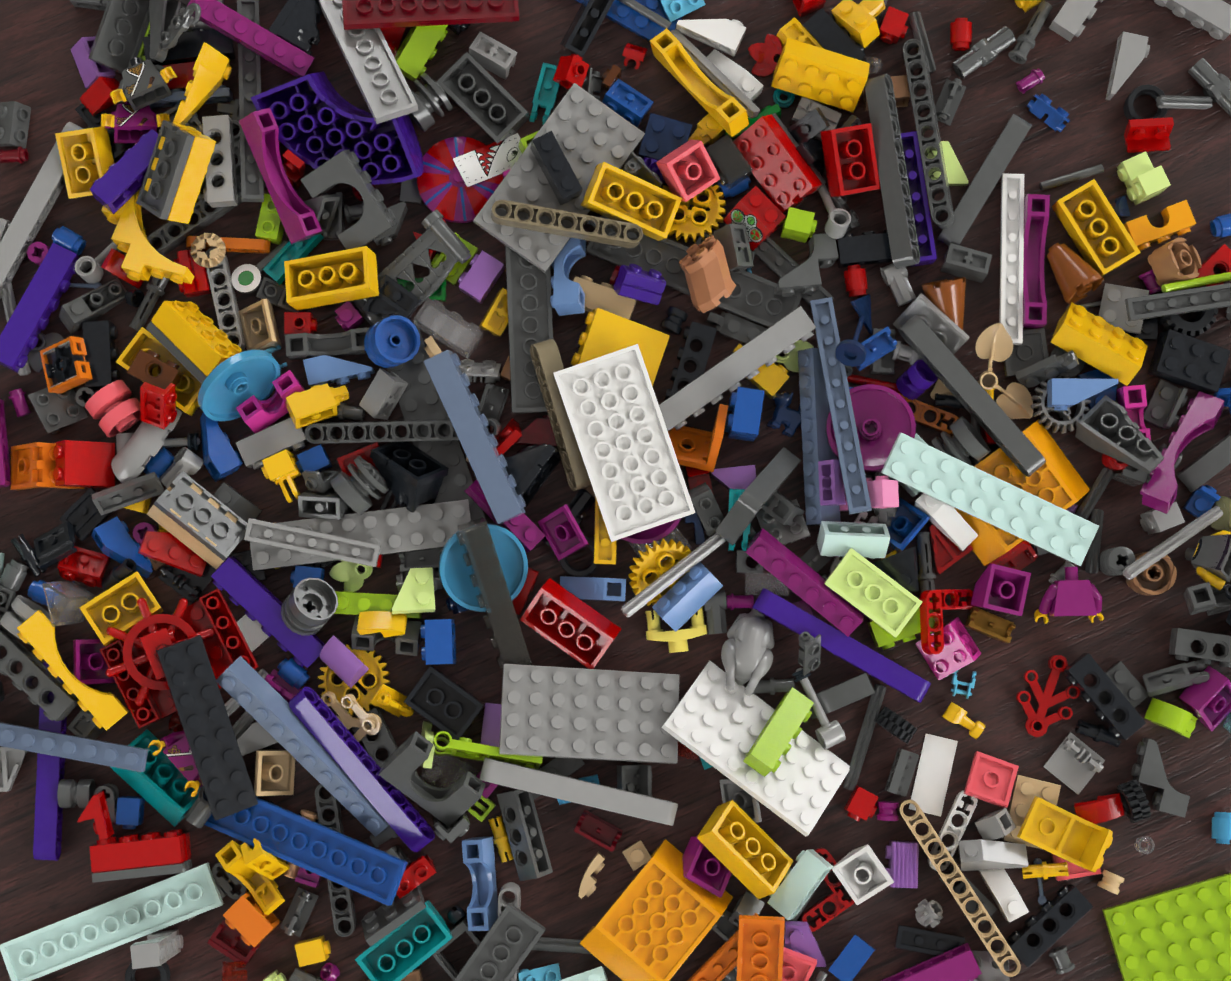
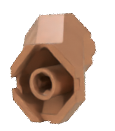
M713 235L707 237L699 245L693 244L686 250L688 254L679 261V266L685 272L692 304L701 313L717 307L721 304L719 299L722 296L728 298L736 287L730 276L723 246Z

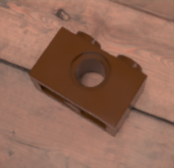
M149 349L147 353L139 350L127 372L143 382L162 389H166L170 383L177 386L184 374L178 370L179 365L170 360H167L166 363L159 360L160 355ZM160 366L161 373L154 377L152 375L153 368Z

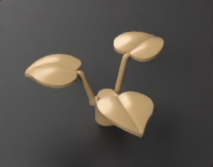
M1002 323L993 324L986 328L976 341L975 349L977 356L981 359H989L988 371L981 373L977 382L986 390L995 388L1002 392L997 397L996 403L1010 419H1030L1033 416V408H1031L1033 400L1028 389L1016 382L1010 383L1006 390L997 385L998 378L992 372L993 360L1002 362L1009 358L1013 351V341ZM939 378L930 394L932 399H935L936 393L953 395Z

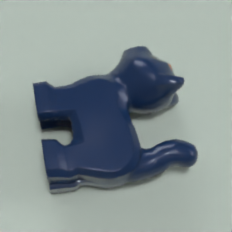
M784 391L774 395L773 400L776 408L773 411L772 419L766 426L776 430V428L779 429L781 424H783L785 429L782 434L791 438L796 432V428L801 424L800 404L798 411L788 408L792 402L793 392L788 393Z

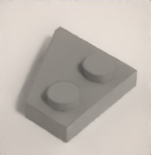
M0 747V792L11 791L27 751Z

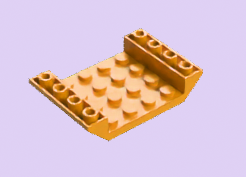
M1039 419L1022 431L1046 460V463L1030 477L1025 476L1001 448H998L973 466L1065 510L1090 491L1087 484L1044 428L1043 424L1038 423ZM955 508L978 534V537L970 545L983 566H986L1023 541L1010 533Z
M666 839L654 851L651 859L600 921L589 930L579 943L622 981H669L723 915L733 898L726 890L722 898H719L686 879L683 875V853Z

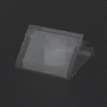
M57 581L42 584L51 622L55 627L79 624L84 621L85 616L79 607L95 598L94 594L74 581Z

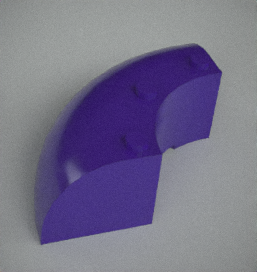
M324 71L305 75L250 97L257 111L266 108L271 109L279 128L278 140L302 161L312 166L313 169H317L340 152L349 149L350 152H354L358 157V164L361 169L365 170L371 177L372 181L370 183L372 185L403 182L423 174L422 152L409 115L406 114L376 124L371 112L351 105L336 92Z

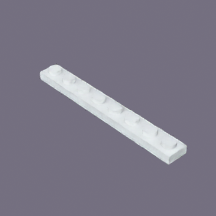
M1003 173L1001 176L999 323L1003 324L1013 341V345H1021L1023 343L1024 174Z

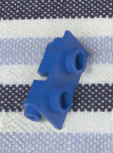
M1043 93L1040 96L1035 94L1034 97L1037 100H1031L1026 106L1029 108L1028 111L1039 119L1045 113L1049 116L1044 123L1055 132L1056 130L1061 132L1066 126L1063 122L1067 121L1069 123L1070 121L1067 118L1069 113L1060 106L1057 109L1050 104L1052 100Z

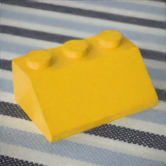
M100 126L55 133L68 198L92 196L90 188L93 183L101 178L108 171L109 167L114 164L107 128Z

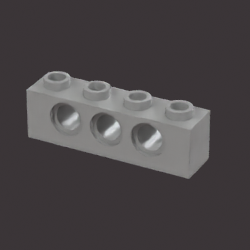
M229 115L202 117L203 124L199 125L201 134L211 139L221 136V141L215 144L214 152L207 167V173L204 176L207 187L203 189L204 200L212 208L238 206L233 120ZM216 158H223L220 165H213ZM218 179H224L221 187H215V182Z

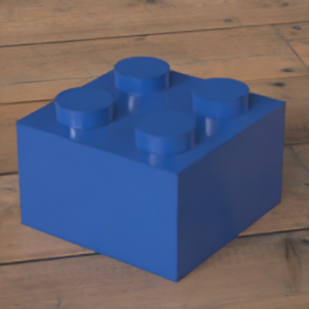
M455 619L424 620L425 625H421V638H425V647L421 649L422 660H426V665L456 664Z

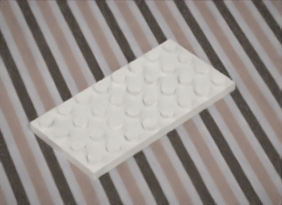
M638 344L553 373L611 542L695 513Z
M709 661L662 728L805 837L808 836L848 774L850 766L828 749L825 750L819 742L803 730L796 739L792 738L789 742L792 747L785 756L781 755L779 758L781 764L775 773L770 772L764 777L748 766L743 760L775 709L755 694L746 695V687L738 685L736 682L733 690H727L726 672Z

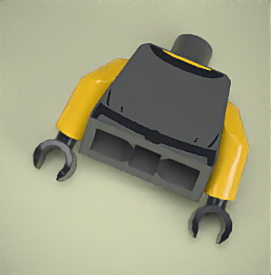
M1222 530L1210 536H1202L1196 548L1186 549L1185 558L1191 561L1198 576L1205 582H1209L1212 587L1219 591L1221 589L1224 590L1226 598L1231 600V594L1228 592L1231 590V584H1225L1231 580V532Z

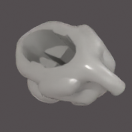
M754 608L748 614H739L727 632L729 639L724 642L721 651V659L726 672L727 690H733L735 682L738 685L748 682L745 689V694L748 696L753 694L761 678L769 671L773 663L771 649L775 644L773 623L765 619L764 614Z

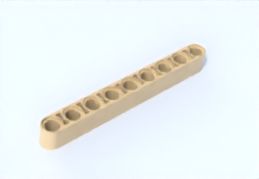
M904 800L899 806V812L1001 972L1008 977L1016 976L1021 969V964L919 805L914 800ZM908 803L913 804L916 808L912 816H907L903 812L904 806ZM918 823L927 824L928 831L926 834L919 835L916 833L915 828ZM937 842L940 844V851L937 854L929 853L928 846L930 843ZM945 861H949L953 865L952 871L948 874L940 870L941 864ZM956 881L965 883L963 892L957 893L953 890V884ZM970 900H974L978 904V908L974 912H968L965 908L966 903ZM982 920L990 922V928L986 932L978 929V924ZM994 940H1001L1003 942V947L1000 951H993L991 949V943ZM1009 959L1014 960L1016 963L1015 968L1011 971H1007L1003 967L1004 962Z

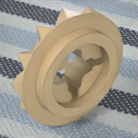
M204 232L202 235L196 236L194 242L191 243L190 253L198 265L211 268L222 262L226 254V247L219 236L214 233ZM206 242L210 247L215 248L210 251L209 257L205 252H201L202 249H205Z

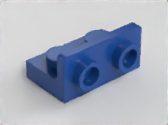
M619 78L607 91L602 101L603 104L637 128L654 103Z

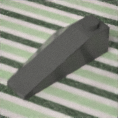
M1105 395L1077 423L1075 437L1098 452L1150 474L1164 460L1163 455L1151 440L1142 434L1136 422L1133 423L1127 415L1128 412L1125 408Z

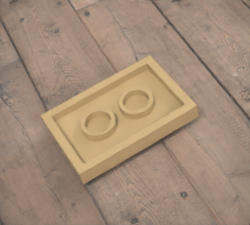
M1016 775L1008 813L1016 828L1002 837V840L1041 849L1018 838L1017 835L1034 797L1037 796L1057 806L1061 785Z

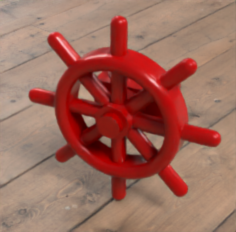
M139 598L137 604L143 619L138 621L128 633L114 627H108L106 630L108 635L122 640L124 643L122 649L123 663L108 668L105 674L108 677H112L128 671L130 676L142 685L135 699L137 706L143 705L150 689H169L166 680H158L165 677L156 650L197 635H201L202 640L216 634L213 627L195 633L193 628L181 619L188 604L185 598L179 600L173 615H151L146 600ZM168 623L169 625L167 629L164 627L157 630L155 624ZM147 627L149 634L137 637ZM177 627L181 629L187 637L176 641L174 634ZM133 645L144 649L145 654L132 658ZM149 662L150 668L145 677L136 667ZM212 668L213 673H214V675H215V674H216V670H215L214 668Z

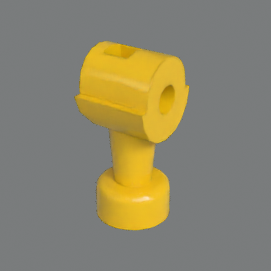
M951 702L942 717L948 722L960 724L969 729V735L977 739L984 731L986 725L981 721L973 722L966 716L967 711Z

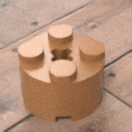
M1176 238L1155 249L1148 256V262L1152 266L1156 282L1160 287L1163 284L1190 280L1199 276L1198 269L1201 268L1200 256L1193 245L1188 246L1185 243L1186 239Z
M1149 551L1136 554L1135 561ZM1166 555L1133 579H1126V583L1138 594L1146 596L1159 595L1174 585L1177 570L1171 558ZM1148 570H1151V572L1154 573L1153 577H1150V574H1148Z

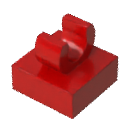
M627 43L622 56L626 57L624 66H627L629 60L633 59L636 62L635 69H638L641 61L643 62L646 58L648 49Z

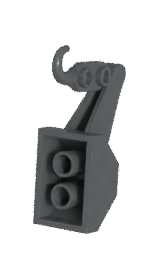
M149 0V56L151 59L158 62H163L166 59L168 49L174 48L181 34L188 30L190 25L189 19L194 12L195 16L192 24H197L201 16L199 4H189L190 0ZM180 8H185L182 13H179Z

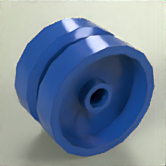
M400 315L389 316L373 324L368 329L364 339L365 351L369 359L376 365L383 368H394L413 359L418 353L420 334L416 326L408 318Z

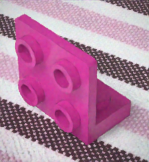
M959 617L952 619L943 627L944 648L940 654H926L922 650L921 640L916 643L917 648L938 680L974 662L982 654Z

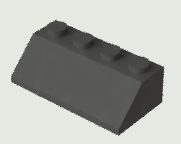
M468 52L437 81L442 89L497 144L515 134L530 119L528 112Z

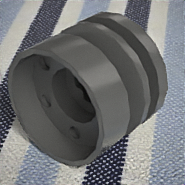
M426 73L420 75L424 86L415 79L413 83L417 91L414 93L411 90L418 104V111L408 115L425 132L435 124L431 113L435 112L438 116L443 117L445 115L440 106L447 112L451 111L453 107L442 87Z
M963 416L950 425L953 436L943 431L940 433L942 439L936 436L932 440L937 450L971 466L973 465L969 458L970 455L979 461L991 452L983 437Z
M358 456L354 459L357 467L352 463L347 466L352 474L351 476L341 471L330 483L345 503L356 513L362 515L373 505L368 495L370 494L379 500L382 496L378 490L385 494L389 491V487L380 472L371 463Z
M319 578L301 580L283 602L281 616L285 625L292 632L299 635L310 636L318 633L336 612L338 606L337 594L332 586Z

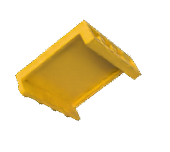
M600 308L593 309L592 312L589 311L585 320V324L588 325L585 332H582L579 337L578 344L580 348L578 353L575 352L571 365L575 366L638 344L653 387L670 335Z

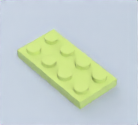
M852 548L848 550L824 582L827 587L894 638L899 635L922 604L921 600Z

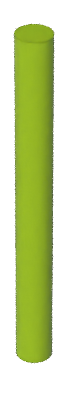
M1231 272L1163 284L1161 290L1163 293L1231 281Z

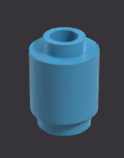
M1214 812L1211 839H1216V843L1230 844L1231 813Z

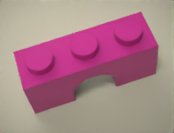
M290 370L272 382L276 391L271 398L258 400L253 395L236 407L244 422L254 433L264 430L288 413L286 397L294 392L305 391L302 384Z
M1145 385L1123 386L1117 389L1118 404L1125 408L1128 412L1127 415L1133 423L1136 422L1142 434L1151 440L1150 428H1146L1144 423V408L1147 407Z

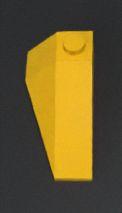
M205 42L193 67V77L195 78L187 83L184 94L186 99L180 102L173 121L174 123L185 125L221 86L223 80H228L232 67H229V59Z

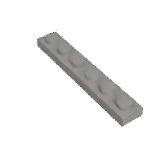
M251 518L248 519L244 537L246 541L371 567L377 566L381 548L380 545Z

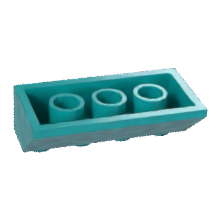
M146 729L128 745L148 749L145 772L116 767L110 768L175 827L185 818V815L199 797V791L202 787H199L195 797H191V793L195 790L194 788L189 787L184 791L188 780L162 752L165 750L164 748H162L158 755H152L153 752L158 750V747L152 745L148 748V745L151 741L158 739Z
M429 900L425 902L426 908L369 947L355 959L371 981H401L453 938L444 919Z

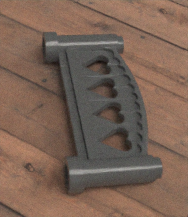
M437 209L430 213L421 223L427 231L378 274V284L385 274L396 282L397 278L410 281L414 284V289L410 292L422 300L419 304L421 305L441 286L455 263L460 262L463 264L472 255L469 253V249L444 222V216ZM429 249L443 252L446 255V260L440 262L437 268L431 266ZM413 263L430 269L429 276L424 277L420 283L415 280ZM369 298L349 301L370 326L392 316L362 310V307Z

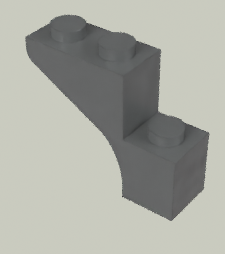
M826 233L813 234L808 241V260L778 281V284L774 287V295L782 294L783 297H788L801 292L804 295L815 293L822 284L819 267H831L838 259L836 240L829 237Z
M1209 582L1188 587L1183 594L1190 615L1206 611L1207 615L1210 616L1231 610V600L1226 598L1225 591L1222 589L1219 591L1210 586Z
M1143 738L1142 742L1140 741L1137 746V763L1133 764L1131 770L1133 779L1143 784L1158 787L1157 792L1155 791L1152 797L1153 809L1185 818L1190 796L1176 791L1169 784L1157 742L1152 739Z

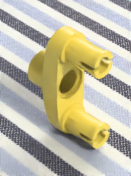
M703 606L698 610V615L695 613L691 617L690 629H681L676 632L674 630L663 631L660 626V616L656 611L653 610L654 620H652L651 611H645L648 628L646 639L668 642L669 653L689 651L687 639L708 634L707 625L704 623Z

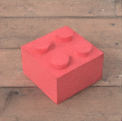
M689 140L656 162L671 193L681 197L683 202H687L721 179L700 140Z

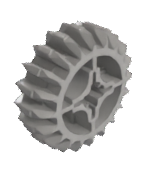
M1042 381L1040 383L1041 388L1037 387L1034 389L1038 395H1033L1031 398L1037 402L1031 405V408L1037 409V412L1033 413V417L1040 416L1041 419H1039L1038 423L1045 422L1044 428L1046 430L1052 426V433H1056L1058 429H1060L1061 434L1066 433L1067 429L1070 432L1074 431V425L1077 427V423L1085 416L1084 413L1090 411V408L1085 407V405L1090 404L1091 400L1086 399L1078 403L1076 412L1071 418L1070 407L1068 411H1054V408L1045 407L1047 383ZM1056 412L1064 421H1058L1048 413Z

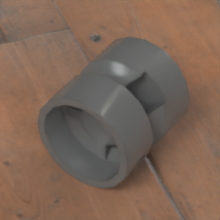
M61 779L57 792L59 807L74 808L77 804L79 808H86L96 790L95 780L80 779L77 783L73 779Z

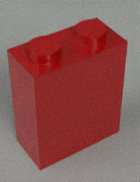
M74 440L56 442L53 450L54 458H56V468L53 471L55 486L109 488L115 486V474L111 466L112 459L115 457V443Z

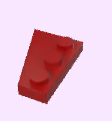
M145 532L138 551L141 555L199 577L203 575L207 563L170 532Z

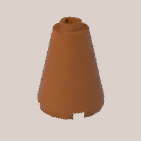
M1056 243L1048 249V261L1067 304L1070 305L1071 302L1077 303L1088 296L1086 293L1091 289L1095 291L1103 283L1104 278L1065 243Z
M966 278L943 279L922 285L925 297L963 330Z

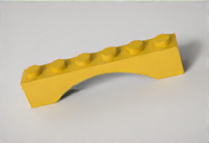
M667 28L650 40L653 56L731 137L749 125L746 109L733 96L720 90L705 76L688 55L680 41Z
M38 610L17 627L20 631L17 633L19 638L25 644L29 642L35 648L32 650L33 654L40 661L44 659L49 664V667H47L48 671L55 678L59 676L63 680L64 684H62V687L68 694L72 695L74 693L79 699L77 704L84 712L88 710L94 716L92 721L99 729L104 727L107 731L128 713L126 707L114 694L101 692L87 686L68 670L57 649L55 626L41 610Z

